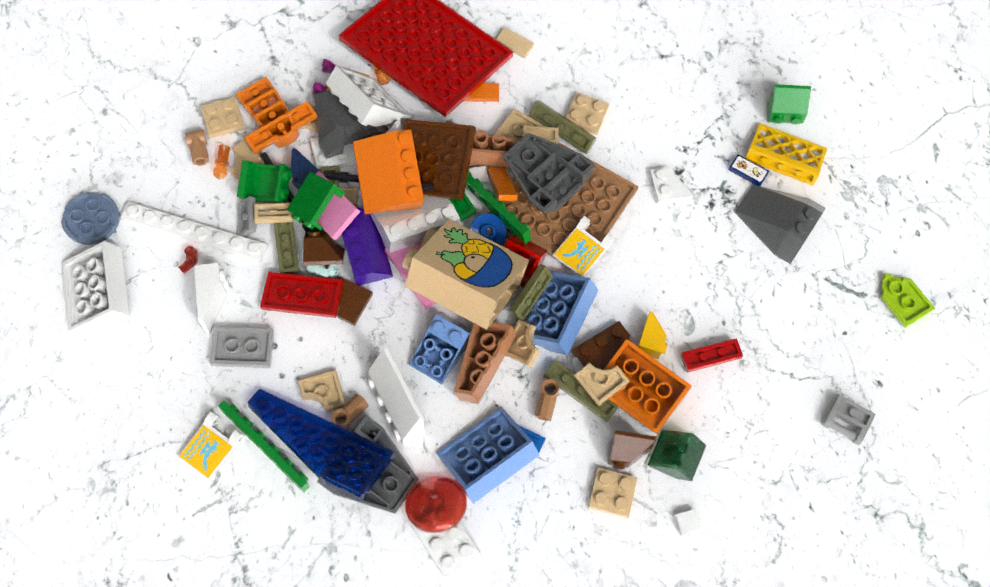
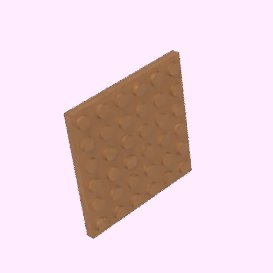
M558 142V145L568 148L567 146ZM590 160L596 166L584 186L555 212L544 214L530 203L515 177L512 180V184L518 195L517 201L502 202L509 212L513 211L521 223H526L530 228V242L547 250V254L553 257V254L577 227L584 216L590 219V226L585 231L602 242L638 191L639 186ZM506 227V230L508 232L514 234L508 227Z

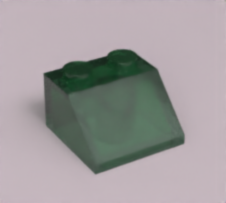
M662 430L648 466L675 479L692 481L706 444L694 433Z

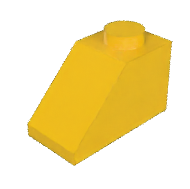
M649 311L638 347L651 357L659 360L661 353L665 354L668 343L665 342L667 335L655 314Z

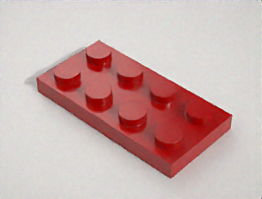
M268 272L260 308L267 311L336 318L344 282L342 279Z

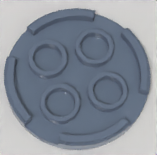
M87 192L69 201L65 206L61 224L67 236L73 241L84 245L97 244L108 239L115 232L119 225L120 212L112 198L106 194Z

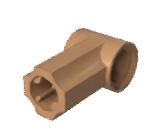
M204 129L186 132L185 138L191 152L193 164L198 166L206 165L209 162Z
M547 379L541 385L534 415L539 420H552L559 392V385L555 380ZM546 387H553L555 392L548 394L544 389Z
M356 393L342 408L333 412L331 418L333 428L337 432H346L350 428L351 423L369 407V404L361 395ZM339 418L346 419V421L341 424L336 422Z

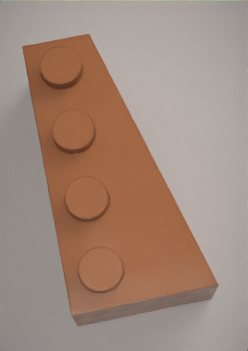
M483 130L476 131L470 165L509 168L503 155L517 143V140L496 134L493 136L488 135Z
M492 322L489 328L485 329L473 323L454 393L460 401L479 404L517 336L512 325Z

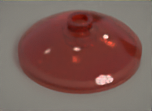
M442 476L430 477L418 482L409 491L405 501V510L409 521L416 528L430 533L443 532L453 528L464 517L467 509V497L459 483Z

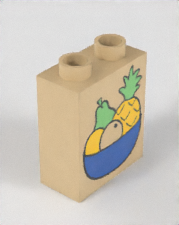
M448 219L439 230L430 228L427 231L420 250L412 247L408 251L403 261V268L409 270L405 287L488 329L519 289L529 260Z

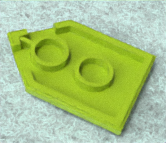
M887 273L883 274L881 299L905 328L935 309L912 279L906 277L899 278Z

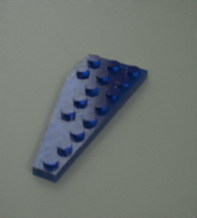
M259 389L248 401V407L326 486L359 502H362L395 458L394 451L262 389Z

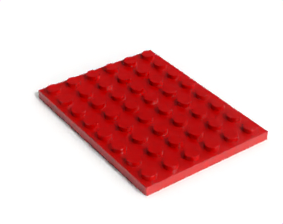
M381 0L338 35L342 43L444 117H447L513 57L512 50L440 0Z

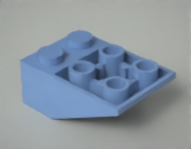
M443 313L436 314L409 365L436 382L443 384L466 350L471 329Z

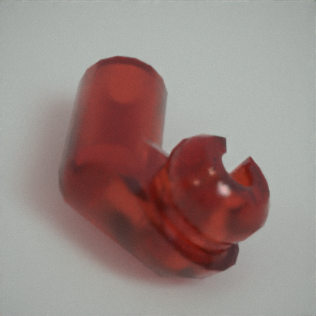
M187 246L184 250L186 261L178 267L183 274L188 272L198 262V251L193 246Z

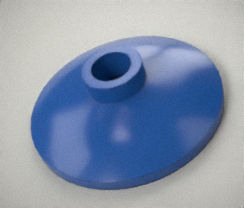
M482 214L476 217L470 226V230L499 245H502L506 239V226L502 219L494 214ZM488 228L492 229V235L487 233Z

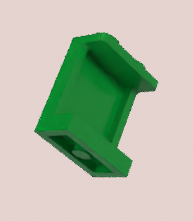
M242 160L237 197L244 200L251 196L256 198V202L286 203V199L289 196L288 185L292 177L291 168L285 164H280V166L254 164L250 161Z
M310 172L288 206L287 211L293 214L291 218L301 223L304 221L303 224L313 230L315 227L321 230L322 226L317 221L333 195L342 198L345 191L334 183Z

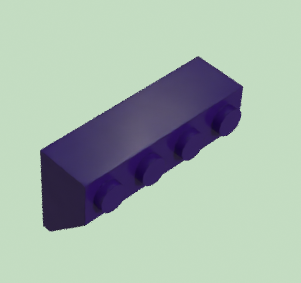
M357 207L360 213L342 232L355 283L361 286L391 278L393 274L388 256L385 253L383 239L371 215L364 214V209Z

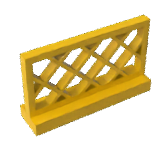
M759 123L745 160L813 186L820 174L828 148ZM760 130L767 132L770 136L763 137ZM781 137L785 139L786 142L780 143L777 138ZM773 140L775 145L769 146L766 141ZM762 143L765 148L757 146L755 144ZM795 144L802 145L804 149L797 150ZM790 146L793 152L786 153L784 147ZM779 149L781 154L773 152V150ZM812 151H818L821 155L815 157ZM807 153L810 158L804 160L801 154ZM796 156L799 161L794 160L790 157ZM813 162L814 165L816 166V168L813 167V166L807 165V163Z

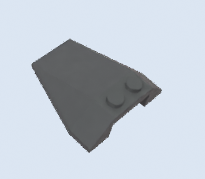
M330 90L314 94L318 142L326 159L343 154L344 146L352 144L354 141L387 133L389 130L387 125L377 127L362 125L358 122V117L348 111L349 108L339 101L340 98L332 94Z
M531 133L524 136L503 155L505 162L530 203L544 214L557 211L584 186L596 166L583 154Z
M753 185L735 211V214L775 256L791 264L826 208L809 198Z
M365 415L347 435L326 464L317 483L334 495L396 514L419 479L384 428L368 415Z

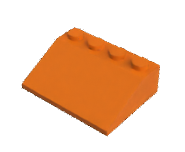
M411 130L392 131L353 142L364 214L421 208L424 198Z
M626 339L604 370L618 366L630 382L609 398V400L657 435L689 393L692 385Z

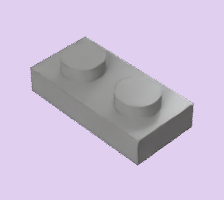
M249 196L238 203L239 236L245 238L256 232L257 224L254 221V204H256V198Z

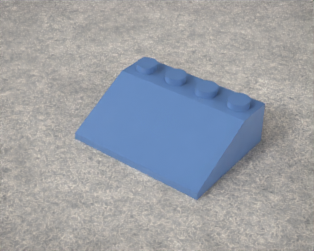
M550 271L553 278L524 321L536 327L533 337L535 345L551 352L568 355L597 295L598 289L591 278Z
M499 407L436 452L473 504L539 456L533 441L502 407Z

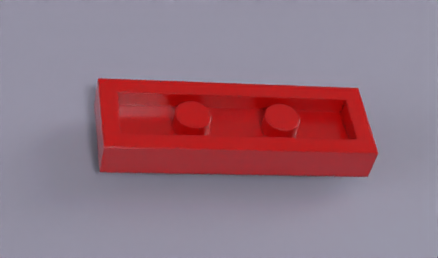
M737 338L681 353L687 373L742 359L743 357Z

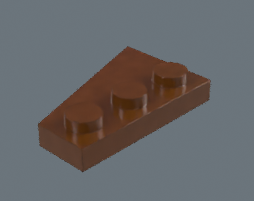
M618 321L573 348L572 354L578 358L583 367L590 363L595 368L604 370L625 340H629L631 335L621 322Z

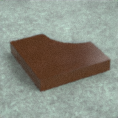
M339 276L338 279H342L344 284L337 316L339 319L355 326L372 298L373 292Z

